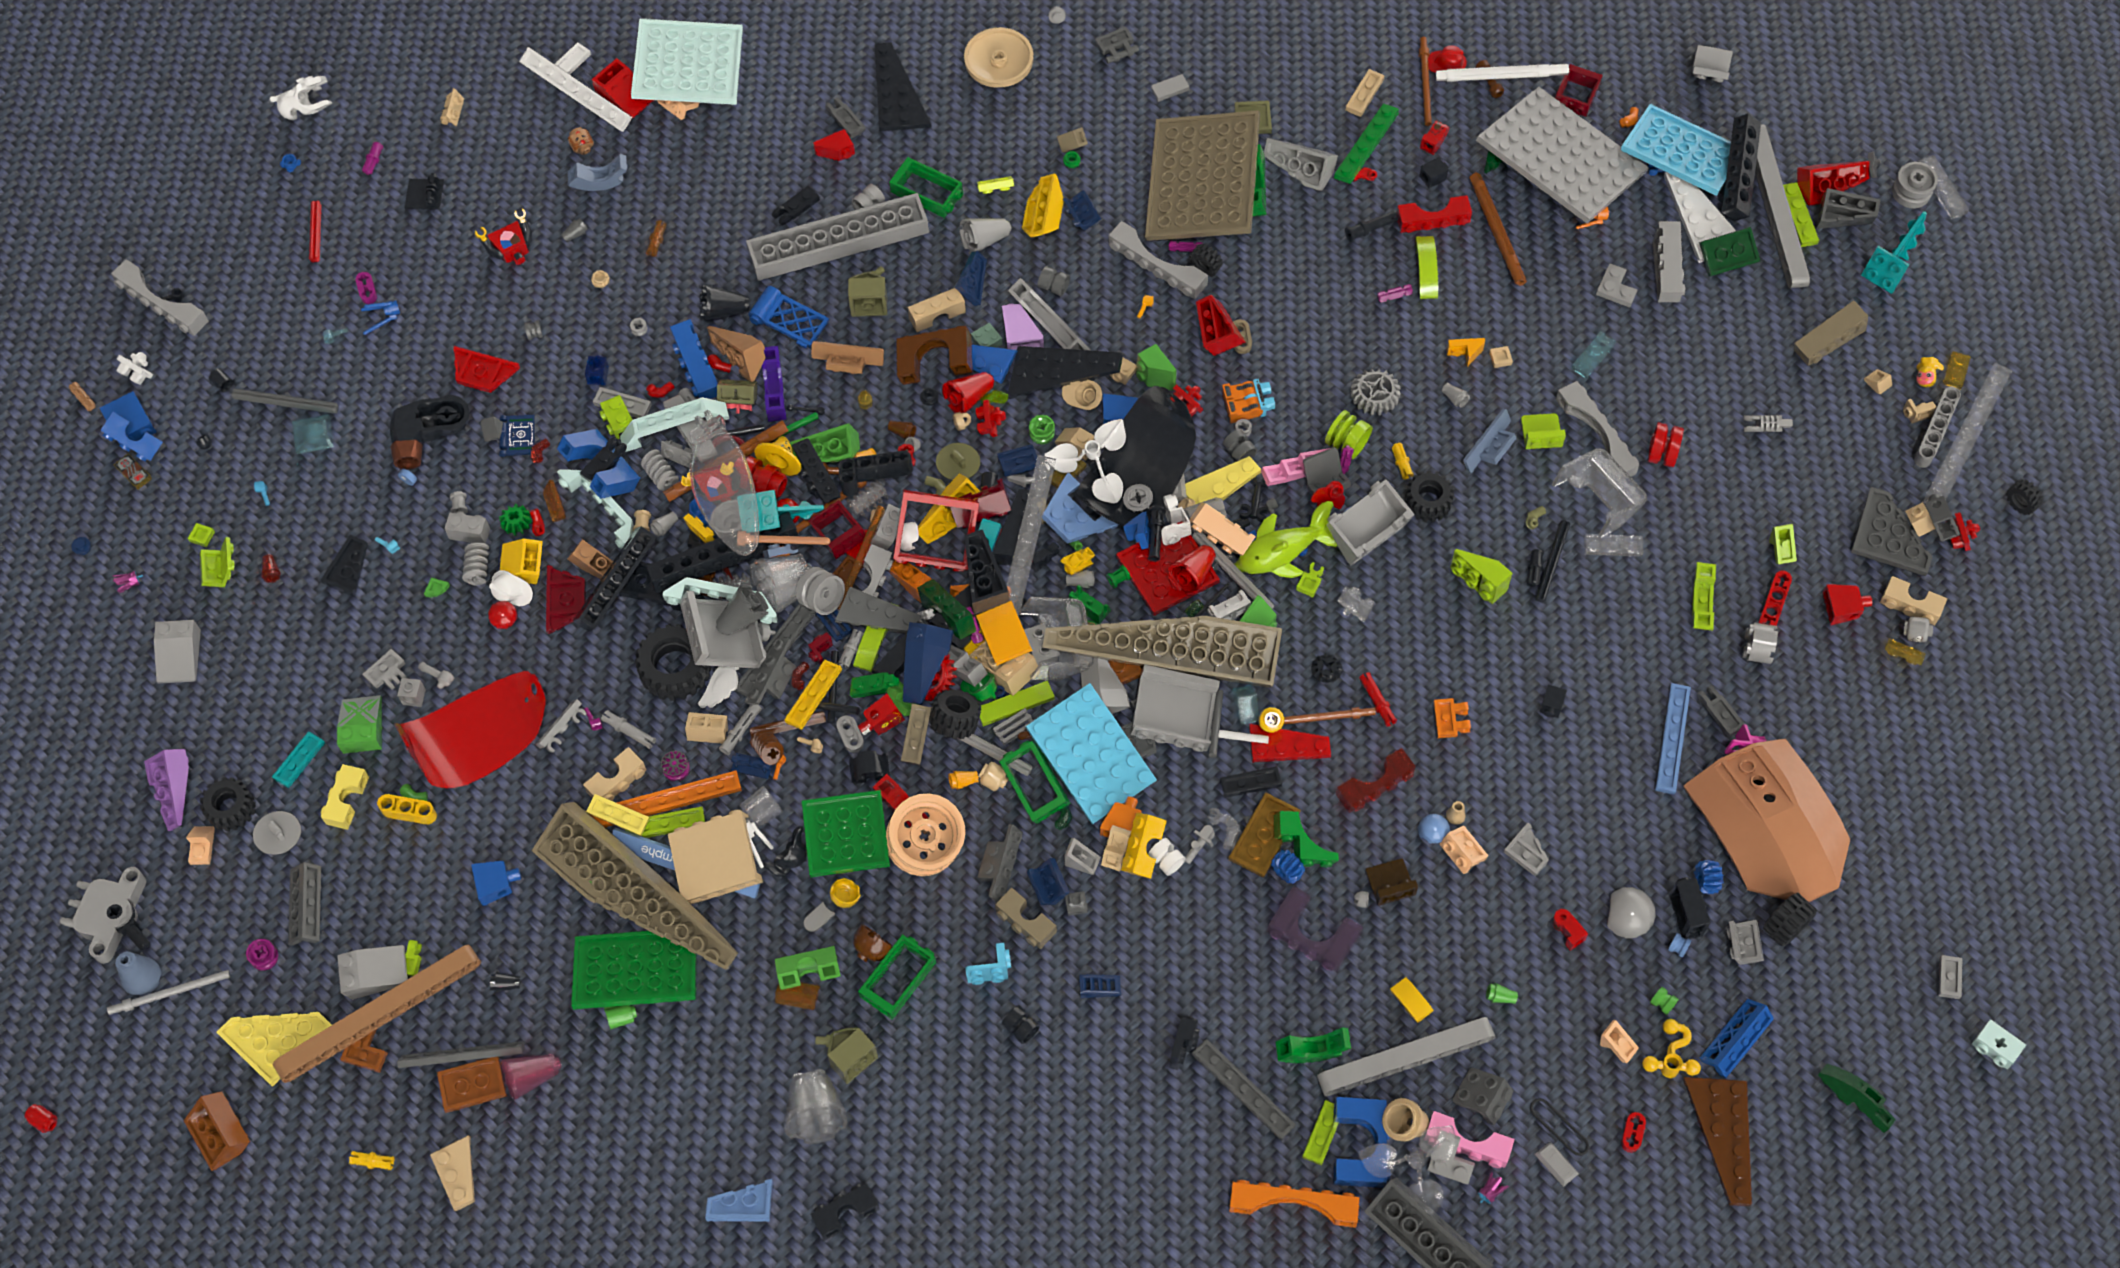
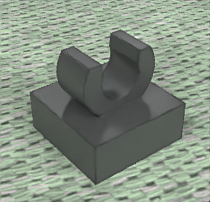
M1084 891L1070 893L1065 896L1068 916L1088 913Z

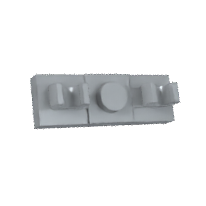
M578 699L573 700L535 745L540 749L546 747L547 751L553 753L555 750L551 747V743L561 744L560 739L554 738V736L558 733L562 734L569 726L567 722L570 718L574 723H579V719L576 718L577 713H580L582 716L586 715L585 710L578 709L582 703Z

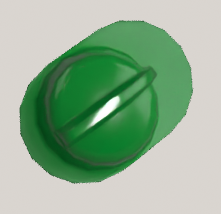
M987 672L988 674L975 687L963 680L960 685L961 690L970 693L978 701H984L988 698L995 699V692L997 690V684L994 679L995 675Z

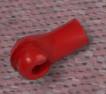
M1364 167L1360 169L1353 182L1361 178L1373 181L1377 178V172Z
M668 381L661 388L649 384L646 390L649 396L662 398L675 387Z
M538 508L529 511L533 520L532 532L535 536H541L545 532V524Z

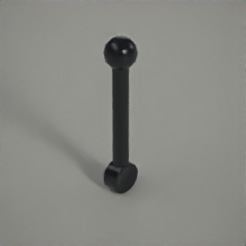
M792 404L787 405L788 411L818 412L819 415L825 413L823 407L815 409L796 407Z

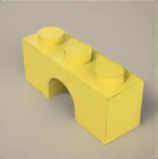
M342 764L341 769L337 771L335 784L328 793L327 804L321 810V818L326 825L349 829L355 811L351 805L344 803V799L351 793L363 794L369 779L365 769Z

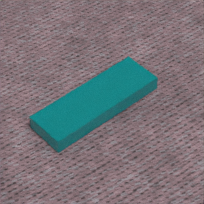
M308 731L273 774L272 778L289 789L324 746V740Z

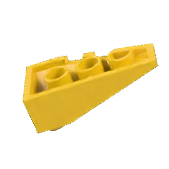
M959 473L941 495L959 498L970 492L975 494L981 491L967 477ZM934 504L919 524L918 534L927 544L957 527L950 506Z

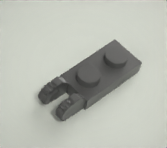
M838 97L834 99L835 105L838 107L837 109L829 102L825 104L829 114L832 115L842 129L846 130L851 139L865 131L863 123Z
M1711 685L1707 687V692L1713 699L1712 701L1703 691L1698 692V699L1726 736L1730 737L1737 733L1744 723L1723 695H1720L1714 686Z

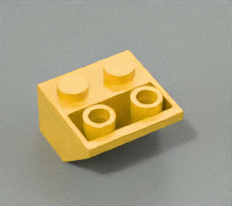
M520 539L502 544L500 570L510 572L529 584L537 585L543 541Z

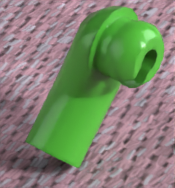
M404 784L400 788L402 797L428 801L427 791L416 793L409 784Z

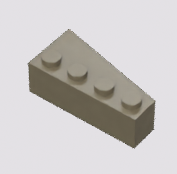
M1852 301L1794 344V351L1807 366L1812 363L1815 364L1822 357L1865 332L1868 315L1855 301Z

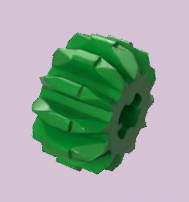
M515 503L514 507L511 508L508 505V510H502V515L499 516L500 526L508 535L513 533L516 537L518 532L524 534V529L529 530V524H532V519L529 511L523 505L519 507Z

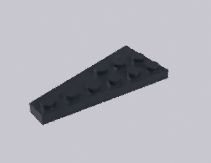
M892 42L874 44L880 131L932 128L931 122Z
M1018 346L1007 397L1013 399L1018 395L1032 394L1034 391H1046L1070 385L1071 382L1075 381L1082 382L1096 376L1099 378L1119 373L1123 354L1121 352Z

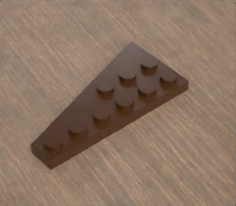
M1684 1077V1085L1688 1089L1691 1104L1695 1108L1698 1123L1707 1147L1712 1154V1161L1719 1173L1720 1182L1728 1204L1751 1206L1752 1190L1747 1081Z

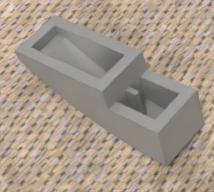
M951 645L948 653L950 654L949 659L955 661L951 667L957 668L952 673L975 687L988 674L981 662L970 658L967 652Z

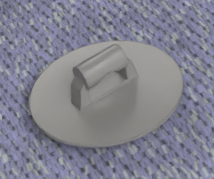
M272 812L257 822L253 831V840L257 848L266 854H282L296 845L301 835V826L298 819L288 812Z

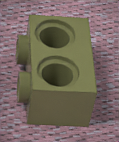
M721 379L717 384V401L754 404L757 400V381Z

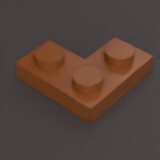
M374 1030L345 1048L340 1060L380 1073L388 1053L370 1047L376 1032Z

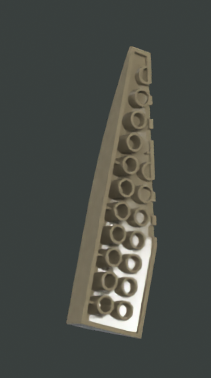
M1211 616L1053 627L1045 629L1042 648L1142 667L1145 664L1195 676L1272 688L1282 628Z
M575 802L561 804L535 844L532 852L589 901L598 903L603 908L609 911L612 910L620 914L619 916L634 921L636 925L662 938L665 937L671 940L672 943L681 945L694 954L697 953L703 956L704 959L725 970L730 967L738 952L681 894Z

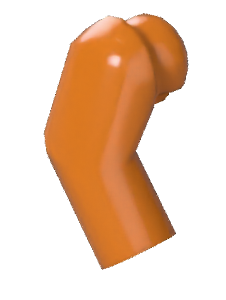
M1637 107L1630 108L1629 115L1620 119V126L1624 128L1636 125L1639 109Z

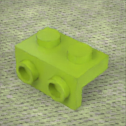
M618 395L601 402L602 410L599 413L603 422L606 420L608 422L606 427L610 436L614 434L617 439H620L619 433L624 432L632 418L621 396Z

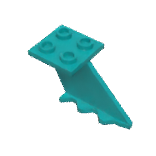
M1924 211L1917 219L1908 222L1909 232L1900 236V245L1892 250L1893 254L1878 246L1861 276L1893 294L1910 265L1901 260L1900 257L1908 260L1907 250L1917 246L1916 235L1925 232L1924 221L1927 213Z
M775 490L737 497L742 531H747V533L780 528L779 516L788 512L792 520L796 516L809 520L814 513L824 510V505H811L807 501H802L799 506L785 504L783 507H777Z

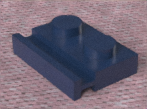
M1033 444L997 454L1005 477L1040 468V462Z

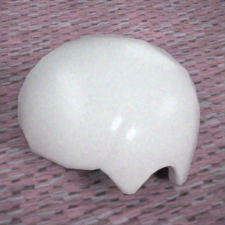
M916 522L904 523L900 547L904 552L915 549L912 543L919 538Z

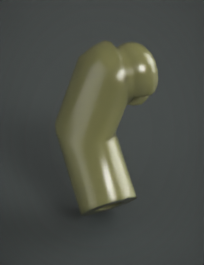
M926 476L925 485L935 487L937 489L935 494L941 495L947 487L941 479Z
M1540 506L1528 512L1526 515V526L1529 529L1537 528L1539 524L1538 518L1546 514V509Z

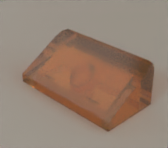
M551 479L543 490V496L552 522L566 519V515L555 483Z
M801 983V986L781 990L778 984L775 992V1003L814 1010L820 986Z

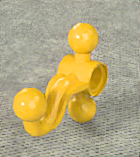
M1667 1019L1662 1026L1664 1032L1668 1035L1681 1032L1683 1038L1670 1043L1667 1049V1056L1663 1061H1658L1654 1056L1645 1057L1642 1062L1643 1068L1647 1072H1654L1660 1069L1661 1073L1667 1078L1676 1077L1679 1071H1685L1691 1076L1699 1074L1701 1066L1697 1060L1691 1059L1683 1063L1681 1057L1675 1054L1676 1049L1690 1043L1691 1031L1687 1026L1678 1023L1676 1020ZM1667 1063L1674 1064L1676 1069L1670 1068Z

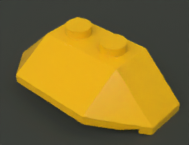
M1055 173L1040 177L1039 184L1033 189L1027 200L1022 229L1031 238L1059 229L1064 197Z

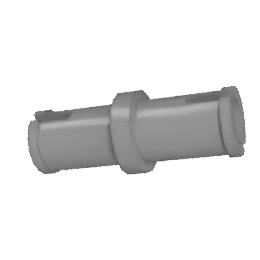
M853 629L848 643L843 647L844 652L838 661V665L841 667L845 665L847 669L850 667L854 655L857 654L858 646L864 635L863 632L859 631L857 633L858 630Z

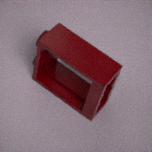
M1570 64L1569 74L1564 76L1555 99L1577 115L1587 117L1603 75ZM1569 81L1593 89L1587 103L1563 95Z
M839 500L830 504L826 509L808 520L812 531L817 537H825L821 529L840 516H843L852 527L831 541L830 544L825 545L835 559L867 538L863 528Z

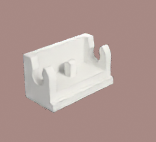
M1240 590L1236 596L1216 606H1208L1207 612L1211 617L1234 620L1245 614L1251 605V601Z

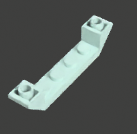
M702 397L634 419L620 436L621 443L627 445L625 452L642 447L640 437L705 416L709 417L712 424L730 419L726 403Z
M560 469L557 471L560 478L558 482L564 489L568 488L572 493L582 485L587 492L591 491L594 500L598 504L602 503L605 506L604 510L609 516L613 515L616 518L615 521L620 528L614 532L616 537L615 543L622 549L633 533L634 524L632 519L611 497L600 499L589 487L591 483L581 477L580 472L582 470Z
M686 577L663 591V598L668 604L678 605L686 591L689 590L694 591L696 595L705 593L712 598H719L720 596L730 601L738 587ZM759 592L769 607L766 610L768 614L760 618V621L766 624L777 623L778 619L775 611L763 593Z

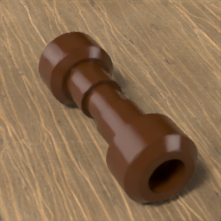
M1481 60L1475 66V68L1491 67L1487 60ZM1495 79L1487 80L1491 96L1493 98L1501 97L1505 91L1503 86L1497 83Z

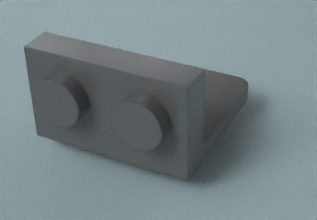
M1335 447L1303 460L1308 491L1312 495L1316 490L1326 487L1332 481H1339L1343 485V490L1351 487L1350 480L1342 473L1339 453Z
M1470 1068L1454 1095L1453 1102L1456 1105L1479 1112L1488 1124L1495 1126L1507 1102L1512 1097L1513 1089L1503 1077Z

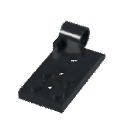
M640 562L619 592V596L668 605L673 610L682 611L679 603L678 605H671L664 600L663 591L656 593L646 565L650 563ZM646 578L643 584H638L640 579ZM695 594L696 599H705L703 595Z

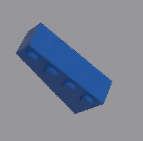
M691 319L670 326L674 340L672 348L675 355L679 354L680 356L678 361L681 368H685L687 371L684 373L687 382H692L691 390L694 397L698 396V398L703 397L707 399L717 397L718 383L708 363L706 354L702 350L698 335L694 332Z

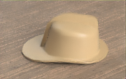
M1091 380L1071 382L1070 385L1063 386L1062 388L1063 399L1067 404L1077 408L1092 410L1103 401L1101 387L1098 383Z

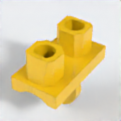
M1087 547L1084 550L1081 549L1063 557L1060 561L1064 564L1065 571L1068 574L1074 575L1091 567L1094 564L1091 559L1095 554Z

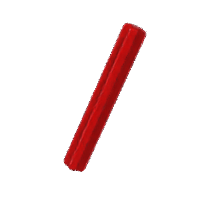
M320 201L311 202L309 259L314 263L320 260Z

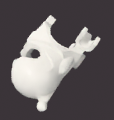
M325 76L300 78L296 80L299 84L293 87V89L275 97H270L271 102H277L279 113L289 120L297 119V110L304 115H311L332 104L331 100L311 104L308 99V93L311 89L314 92L322 89L319 86L327 82Z

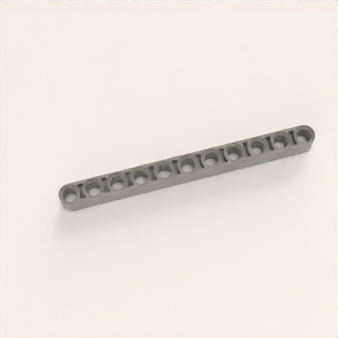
M1761 124L1755 174L1789 289L1808 287L1810 277L1767 128L1765 124Z

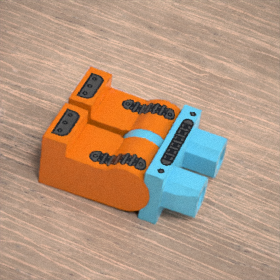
M1254 379L1253 381L1230 386V383L1222 385V395L1230 424L1236 423L1240 419L1248 420L1259 416L1263 417L1266 416V411L1275 409L1274 397H1263V395L1271 394L1269 382L1260 383L1259 379Z

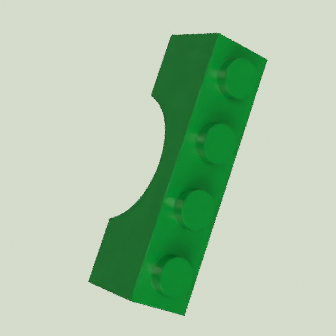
M1258 144L1253 217L1266 215L1265 155L1261 144Z

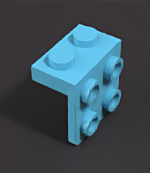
M1004 943L996 944L998 963L965 967L968 983L980 985L985 981L1000 983L1008 979L1007 969L1011 968L1009 949L1005 950Z

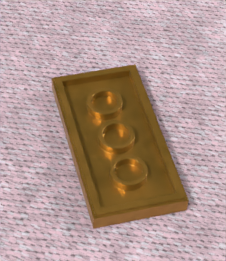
M1265 792L1228 860L1264 878L1271 866L1272 859L1284 843L1281 839H1274V815L1279 811H1294L1300 814L1301 810Z

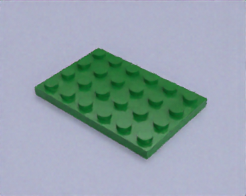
M650 931L575 936L572 1008L575 1010L696 1000L697 953L694 954L688 951L687 948L676 945L671 940L665 937L662 938Z

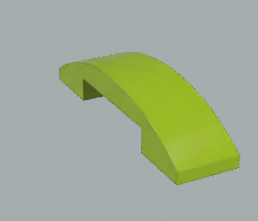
M1416 236L1420 299L1438 298V268L1434 236Z
M1696 563L1692 602L1693 628L1713 631V595L1716 580V564Z
M866 627L855 657L854 667L872 672L878 658V651L888 629Z

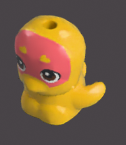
M1921 357L1916 367L1918 370L1917 383L1922 387H1931L1935 384L1936 369H1944L1943 365L1938 362V359L1934 357Z

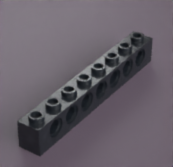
M789 512L779 516L780 528L750 533L751 535L798 536L796 526ZM737 531L646 565L656 593H659L686 577L693 579L702 577L763 554V551L769 550L768 546L779 543H750V545L738 546Z

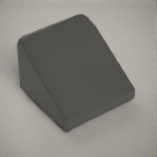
M496 417L481 420L485 442L500 439L503 426L502 421Z

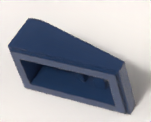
M1079 975L1081 998L1121 996L1120 975ZM1110 981H1114L1115 990H1111ZM1094 982H1098L1099 990H1095ZM1102 982H1106L1107 990H1103ZM1086 983H1090L1091 990H1086Z

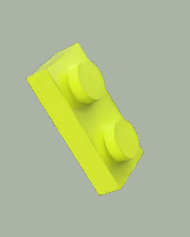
M1011 176L977 182V188L983 194L991 193L994 189L999 188L1000 191L1009 190L1011 186H1014Z

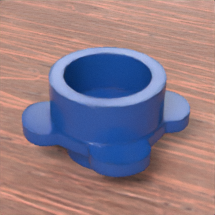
M293 154L285 155L280 162V166L286 168L287 172H293L297 166L301 165V161L296 159Z

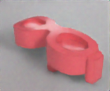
M726 403L728 409L736 408L737 414L740 413V408L752 411V404Z

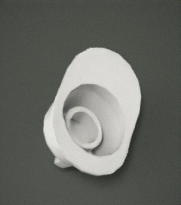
M505 570L496 572L492 577L489 588L497 600L508 601L517 606H525L532 600V588L523 579Z

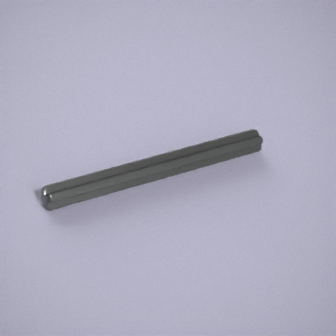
M237 388L232 391L233 399L334 414L339 409L338 404L334 402Z

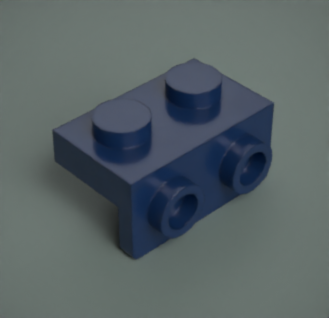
M1085 190L1070 200L1067 197L1063 198L1065 202L1064 208L1069 214H1072L1073 218L1071 220L1077 228L1080 226L1085 231L1102 219Z
M1049 858L1037 869H1029L1027 871L1041 905H1056L1070 893L1055 858Z

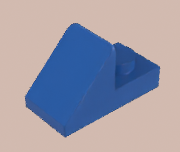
M1142 512L1124 525L1127 540H1136L1137 543H1140L1141 549L1149 548L1151 529L1148 527L1149 520L1146 512Z

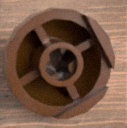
M863 924L859 926L853 937L854 948L858 951L856 956L865 962L868 959L874 962L883 960L893 947L891 943L887 940L884 941L879 934Z

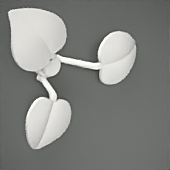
M1122 419L1110 421L1099 427L1095 432V440H1090L1085 444V449L1082 450L1079 457L1077 448L1069 443L1060 444L1045 453V458L1049 465L1061 473L1075 471L1077 461H1080L1086 454L1089 459L1096 461L1102 477L1093 483L1092 491L1094 496L1100 501L1113 504L1121 499L1123 494L1121 478L1115 473L1104 476L1099 457L1101 455L1100 448L1106 447L1109 451H1115L1124 445L1126 433Z

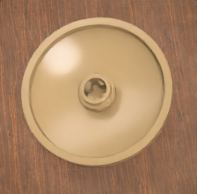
M1008 28L987 29L975 35L967 44L964 53L965 67L970 76L983 85L989 87L1011 86L1023 80L1030 72L1033 65V49L1027 38L1015 30Z

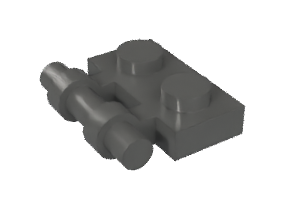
M1127 27L1095 39V44L1102 55L1110 54V56L1105 57L1107 64L1111 62L1116 63L1126 56L1131 57L1139 51L1137 45L1130 46V44L1134 43V38ZM1124 48V50L1117 53L1116 50Z

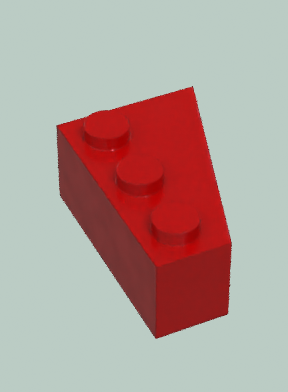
M1213 295L1196 301L1203 346L1206 350L1216 356L1246 343L1223 304Z

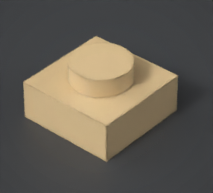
M1508 346L1490 349L1489 354L1494 368L1512 365L1513 360Z

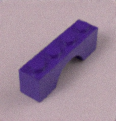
M778 346L765 347L764 354L766 358L762 364L768 422L787 420Z

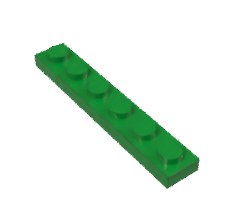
M1382 104L1335 172V179L1349 184L1352 183L1398 116L1399 108Z

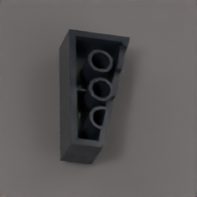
M983 529L965 535L973 615L1009 602V591Z

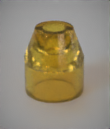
M865 390L861 391L857 398L858 405L862 409H869L873 405L872 395Z

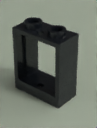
M1680 878L1673 887L1669 897L1681 936L1684 939L1703 937L1710 925V920L1697 878Z

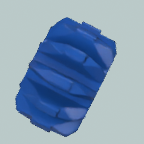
M1281 850L1272 859L1271 866L1273 871L1287 883L1294 884L1304 874L1305 868L1303 863L1289 850Z
M1699 861L1695 866L1696 871H1694L1701 893H1718L1722 889V883H1724L1722 867L1715 861Z

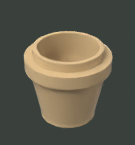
M1400 1098L1392 1101L1386 1107L1383 1114V1127L1392 1139L1405 1142L1423 1136L1428 1130L1429 1118L1414 1101Z

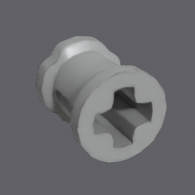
M461 491L451 493L449 496L452 501L451 513L461 512L466 514L468 512L465 506L466 493Z

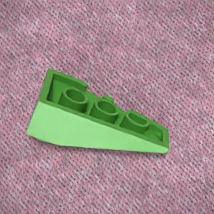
M849 423L790 442L792 447V444L808 438L822 462H839L843 459L852 458L860 450L859 433Z

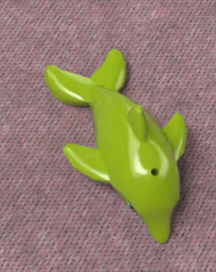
M1326 501L1315 508L1309 527L1275 531L1277 515L1271 514L1263 520L1257 531L1256 539L1250 544L1246 552L1240 555L1234 565L1241 572L1249 574L1272 572L1286 578L1302 576L1303 571L1290 562L1314 540H1318L1327 546H1338L1327 527V519L1334 506L1333 502Z

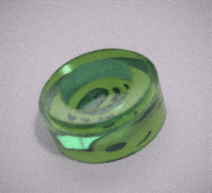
M1197 599L1188 606L1185 613L1189 617H1194L1204 607V604Z

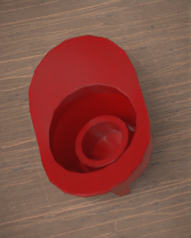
M1450 45L1441 51L1429 54L1428 69L1434 73L1447 69H1464L1467 65V60L1463 55V50Z

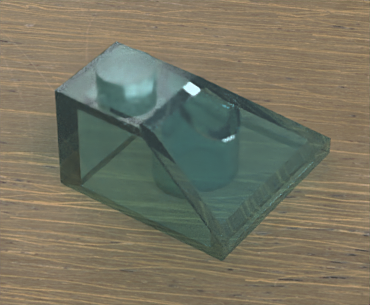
M329 414L292 421L296 454L333 447Z

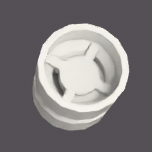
M1167 838L1157 842L1148 853L1149 857L1156 859V864L1160 863L1159 868L1167 876L1177 871L1186 860L1179 850H1174V845Z

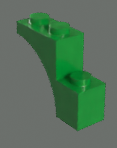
M1279 811L1274 815V839H1281L1282 842H1292L1294 840V855L1299 858L1304 867L1313 866V864H1320V867H1332L1334 863L1339 861V853L1327 851L1319 847L1307 836L1302 827L1299 812Z

